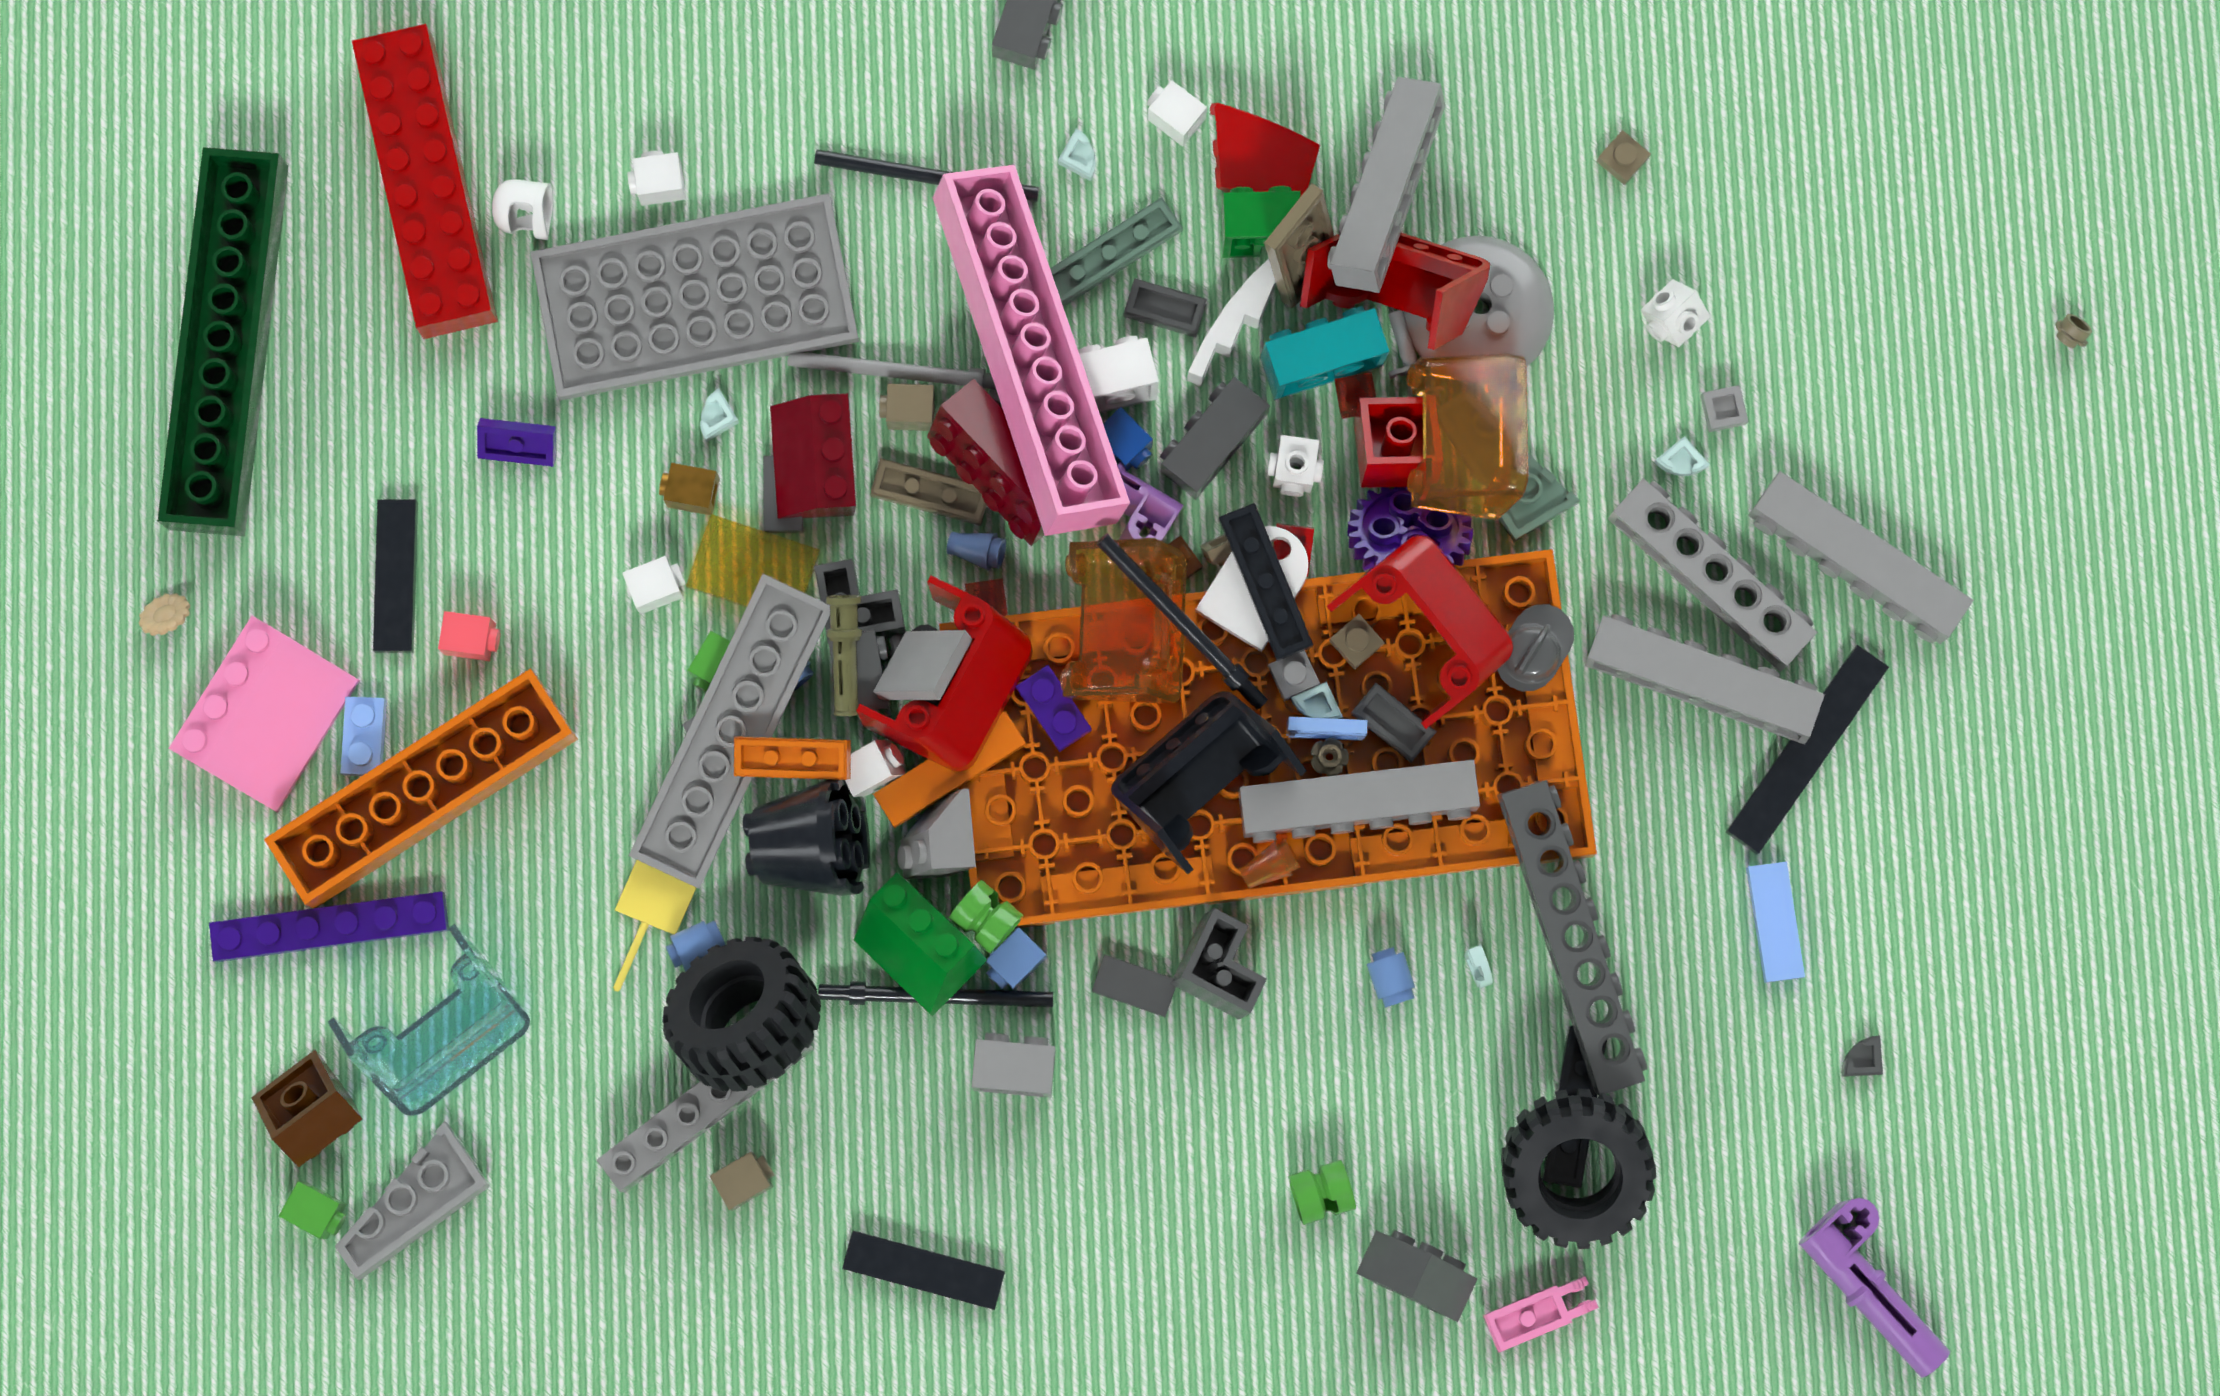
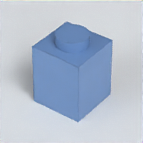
M1018 927L987 958L986 964L990 969L986 974L1001 989L1008 985L1014 991L1047 958V955Z

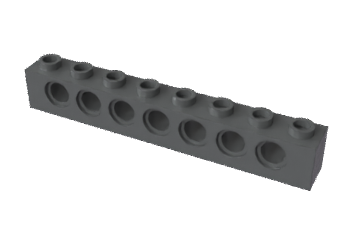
M1540 780L1498 794L1500 807L1595 1093L1598 1095L1601 1092L1608 1094L1644 1082L1645 1078L1642 1071L1648 1069L1641 1048H1634L1630 1036L1631 1033L1635 1032L1634 1023L1629 1011H1622L1618 996L1623 995L1621 983L1616 972L1611 974L1609 972L1605 959L1611 957L1610 950L1604 935H1597L1593 921L1598 920L1597 910L1591 897L1585 899L1581 886L1582 883L1586 882L1585 874L1580 861L1573 862L1569 846L1574 845L1568 824L1560 823L1556 809L1561 808V801L1555 786L1549 787L1547 780ZM1536 812L1543 814L1547 820V827L1540 835L1533 834L1528 828V820ZM1547 850L1555 851L1559 857V865L1552 872H1546L1540 864L1541 856ZM1565 887L1571 893V903L1567 908L1559 910L1553 904V894L1557 889ZM1572 925L1580 926L1584 933L1583 941L1576 947H1570L1565 940V932ZM1590 962L1596 969V976L1591 983L1582 984L1577 977V971L1582 964ZM1604 1000L1608 1006V1014L1602 1021L1595 1022L1590 1016V1007L1595 1001ZM1615 1037L1620 1043V1052L1616 1057L1606 1059L1602 1053V1045L1607 1039Z

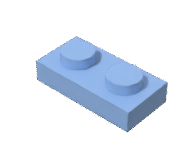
M345 697L340 772L342 775L363 776L383 763L387 700L385 698Z

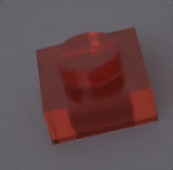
M1372 372L1334 379L1341 419L1355 417L1359 398H1376Z
M1003 578L965 584V591L984 600L1003 616L1008 615Z

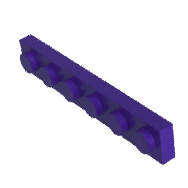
M443 891L209 922L214 962L449 931L446 898Z

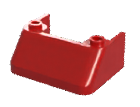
M1400 233L1380 293L1335 285L1332 270L1328 268L1327 262L1331 247L1337 246L1340 238L1339 234L1308 249L1300 307L1307 309L1324 299L1333 301V305L1337 307L1353 308L1355 304L1367 299L1427 319L1426 329L1430 332L1428 349L1432 350L1438 349L1464 333L1488 281L1491 265L1484 258Z
M1416 535L1406 540L1326 606L1330 612L1334 611L1361 588L1373 601L1379 604H1391L1407 593L1440 633L1456 655L1443 665L1440 672L1441 685L1449 697L1424 716L1421 724L1425 729L1476 690L1509 660L1513 652V640L1507 630L1435 541L1424 535Z
M930 575L927 583L933 601L954 610V623L957 630H966L972 640H974L938 707L924 700H913L902 707L895 720L862 704H859L856 711L864 728L952 771H964L972 767L980 755L1029 664L1033 649L1027 634L987 602Z

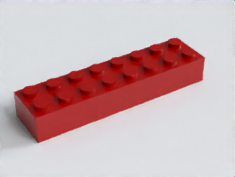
M427 24L352 40L416 329L423 339L498 322L436 46Z

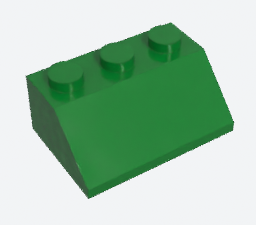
M898 872L871 897L854 937L855 943L931 1016L987 961L979 949Z

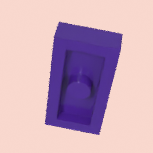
M480 418L477 425V458L554 467L556 461V426Z
M1049 665L1016 686L1017 691L1059 752L1092 731V728Z

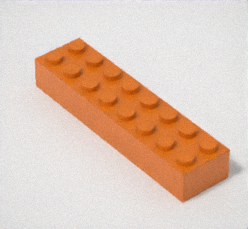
M530 668L264 838V841L304 904L311 908H317L574 743L578 738L538 676Z

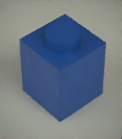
M1120 407L1103 425L1117 465L1121 462L1124 464L1126 471L1132 466L1138 470L1152 456L1149 450L1152 448L1153 438Z

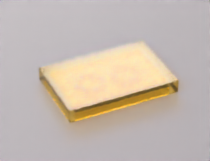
M711 514L686 587L746 608L763 573L807 593L815 570L814 566L818 562L821 551L820 549Z

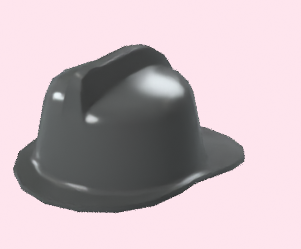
M1549 604L1534 605L1525 609L1508 631L1513 640V652L1509 660L1498 669V673L1506 684L1519 691H1535L1544 687L1554 677L1572 647L1574 627L1569 617L1561 609Z

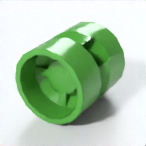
M980 880L956 906L949 919L965 933L973 931L975 933L974 940L992 954L1012 933L1024 915L1008 901L999 903L998 893L983 880Z
M1342 1160L1320 1166L1319 1172L1316 1174L1308 1169L1288 1176L1294 1202L1303 1225L1324 1219L1328 1211H1331L1334 1215H1339L1356 1209L1353 1191Z

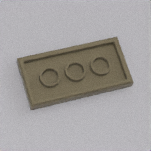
M1311 183L1264 242L1281 301L1290 308H1295L1301 300L1308 249L1334 236L1323 190Z

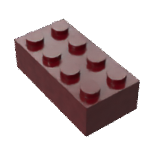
M972 379L940 405L927 438L930 440V444L935 452L940 456H946L956 467L959 477L964 482L975 486L982 494L985 504L991 510L998 511L1003 516L1013 534L1020 539H1024L1032 546L1044 536V532L1004 411L978 382Z

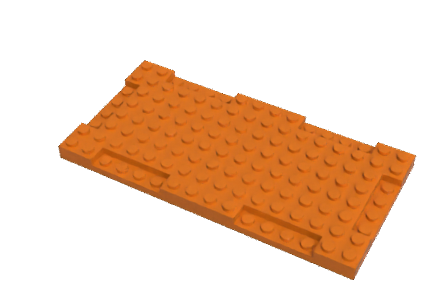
M1553 549L1464 560L1463 566L1454 564L1507 632L1517 617L1525 609L1534 605L1549 604L1561 609ZM1366 572L1306 579L1295 598L1313 643V648L1305 650L1320 684L1328 683L1342 713V719L1357 720L1351 715V712L1375 683L1379 684L1422 720L1428 712L1449 697L1441 685L1440 672L1443 665L1456 653L1407 593L1391 604H1379L1373 601L1361 588L1334 611L1330 612L1326 606ZM1207 591L1170 595L1168 597L1234 665L1239 663L1249 674L1248 679L1268 699L1260 709L1256 710L1237 689L1232 691L1222 681L1223 675L1149 598L1004 616L1027 634L1033 649L1032 658L1018 684L1049 665L1092 728V731L1059 752L1015 688L1003 712H1007L1027 745L959 787V790L969 789L976 862V867L969 869L970 887L972 889L980 880H983L998 893L999 903L1008 901L1022 913L1024 917L1015 929L1018 927L1051 925L1055 922L1200 904L1212 905L1358 887L1370 883L1515 865L1519 867L1520 864L1497 795L1540 780H1547L1548 786L1554 785L1558 792L1561 808L1556 810L1560 823H1567L1572 834L1574 845L1569 846L1572 859L1592 858L1597 854L1568 655L1554 677L1544 687L1535 691H1519L1514 689L1501 679L1498 670L1494 672L1470 695L1430 725L1437 732L1412 763L1368 728L1367 735L1362 741L1339 740L1342 742V747L1347 749L1349 753V761L1346 766H1343V771L1338 775L1474 760L1480 807L1476 811H1471V818L1448 820L1447 814L1432 816L1433 822L1419 825H1409L1408 819L1394 820L1393 827L1375 830L1370 829V824L1368 823L1354 825L1355 831L1342 834H1331V828L1315 830L1316 836L1293 839L1291 832L1276 834V841L1253 843V837L1244 838L1238 796L1239 787L1328 777L1324 773L1316 772L1311 765V760L1313 759L1311 755L1312 747L1318 741L1324 742L1326 739L1288 738L1286 736L1288 718L1306 716L1296 709L1291 699L1287 701L1282 699L1268 668V664L1276 661L1269 641L1263 651L1260 652L1196 613L1195 609ZM1360 614L1385 643L1354 670L1329 642V639ZM954 622L939 624L940 631L957 630ZM974 640L971 641V643H970V645H969L967 651L965 652V654H964V656H963V658H962V660H961L959 666L961 665V663H962V661H963L965 655L967 654V652H968V650H969V648H970V646H971V644L973 643ZM1228 691L1279 731L1306 769V772L1300 776L1282 761L1275 771L1269 775L1252 776L1245 770L1187 820L1194 831L1189 845L1180 851L1194 869L1187 874L1157 847L1112 794L1111 787L1115 779L1210 696L1218 692ZM1330 753L1327 754L1326 759L1331 761L1333 759V755ZM1536 812L1530 816L1528 828L1535 835L1542 834L1547 827V820L1543 814ZM1553 850L1545 851L1540 859V864L1559 862V857Z

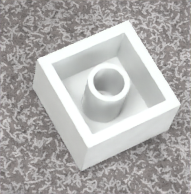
M1127 336L1118 339L1114 346L1101 348L1100 345L1095 344L1078 350L1099 413L1157 400L1159 381L1148 338L1138 340V336Z

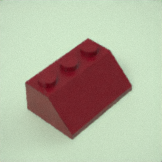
M848 393L808 395L770 406L777 519L854 516L856 497Z

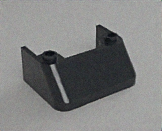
M1222 691L1210 696L1122 772L1113 782L1111 792L1157 847L1185 873L1189 874L1194 869L1180 851L1189 845L1193 836V827L1187 821L1193 814L1244 770L1252 776H1265L1275 771L1282 761L1300 776L1306 772V769L1274 726L1231 692Z

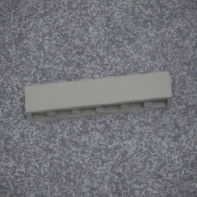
M1397 77L1393 91L1387 92L1384 100V116L1381 122H1376L1373 130L1371 152H1366L1363 157L1362 177L1359 184L1355 183L1351 191L1348 215H1343L1340 221V238L1337 246H1332L1329 251L1327 265L1332 270L1335 285L1380 293L1445 109L1441 83Z
M1781 471L1772 479L1748 515L1755 520L1753 524L1760 531L1771 536L1775 533L1787 541L1785 545L1790 551L1801 557L1809 556L1819 563L1818 568L1823 573L1832 578L1839 576L1851 584L1850 589L1857 596L1865 600L1872 598L1883 606L1882 611L1887 616L1899 622L1905 620L1915 627L1914 632L1920 638L1929 643L1936 641L1941 644L1947 640L1974 601Z
M1612 614L1610 618L1603 615L1585 664L1586 667L1804 745L1810 738L1825 694L1817 691V686L1803 680H1795V683L1781 679V674L1773 669L1758 667V670L1743 665L1744 661L1736 656L1721 654V657L1706 652L1707 648L1697 642L1686 640L1683 644L1669 639L1670 634L1663 630L1649 627L1646 631L1633 626V621L1624 616Z
M1474 760L1242 786L1238 790L1244 838L1253 837V843L1276 841V834L1291 832L1293 839L1316 836L1315 830L1331 828V834L1349 833L1355 831L1354 825L1368 823L1372 830L1393 827L1394 820L1408 819L1409 825L1426 824L1433 822L1432 816L1447 814L1448 820H1462L1471 818V811H1476L1480 807Z

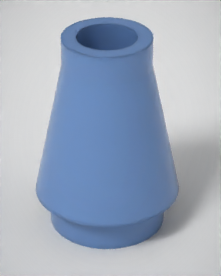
M951 532L947 543V554L955 555L988 571L991 568L999 569L1001 567L1006 551V540L999 538L997 533Z

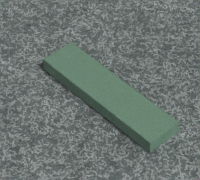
M1162 197L1050 268L1063 307L1182 232L1183 227Z

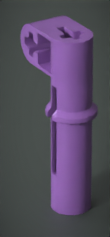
M1119 462L1117 466L1130 501L1124 514L1129 516L1130 519L1119 538L1118 545L1137 564L1142 565L1153 558L1184 505L1125 470L1124 464ZM1144 526L1151 529L1146 538L1139 535Z
M1863 1198L1841 1201L1833 1206L1802 1237L1799 1245L1846 1295V1304L1850 1307L1856 1306L1921 1378L1926 1377L1948 1358L1951 1351L1884 1280L1886 1273L1883 1270L1874 1269L1857 1250L1878 1227L1879 1214L1875 1205ZM1856 1212L1858 1215L1855 1219L1857 1226L1847 1227L1843 1230L1850 1239L1849 1241L1833 1222L1836 1225L1850 1223L1853 1219L1851 1213Z

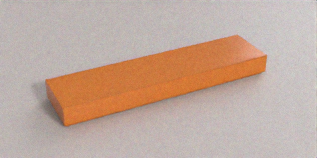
M1004 711L1001 713L976 762L969 769L952 771L928 759L873 793L893 827L896 828L1027 744L1007 712Z

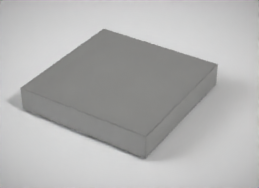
M966 630L906 631L873 692L880 700H940L972 641L971 636Z

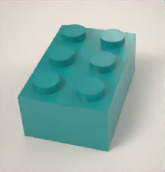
M1360 306L1343 312V318L1328 322L1327 318H1321L1305 325L1306 330L1292 334L1291 329H1286L1270 335V341L1265 342L1260 359L1273 399L1278 400L1382 367L1390 351L1376 309L1373 308L1365 311L1364 307Z

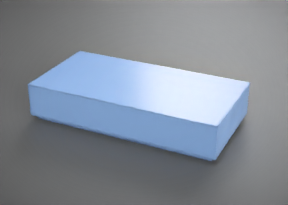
M1289 717L1287 720L1286 736L1288 738H1335L1337 740L1362 741L1367 735V720Z

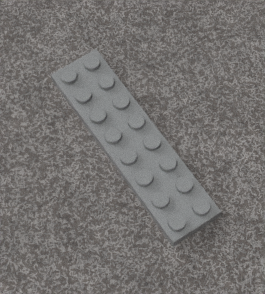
M764 573L762 574L628 856L700 889L753 778L734 776V737L773 736L830 616L829 604Z

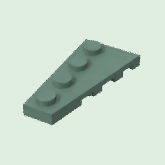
M1467 392L1437 409L1440 427L1513 542L1579 504L1580 500L1571 491L1568 492L1546 467L1543 468L1518 440L1515 441L1502 429V425Z

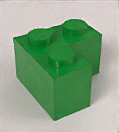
M1287 186L1271 187L1268 189V192H1253V189L1249 187H1236L1231 189L1230 192L1223 193L1221 209L1222 258L1260 257L1261 248L1265 247L1264 242L1299 200L1300 191H1291V188Z

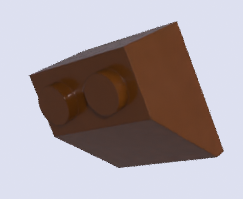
M316 1050L312 1051L251 1097L271 1139L298 1167L319 1155L325 1147L341 1135L348 1133L354 1125L363 1119L351 1096Z

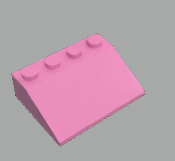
M251 616L168 749L278 813L343 709L345 697L351 696L360 680L268 624Z

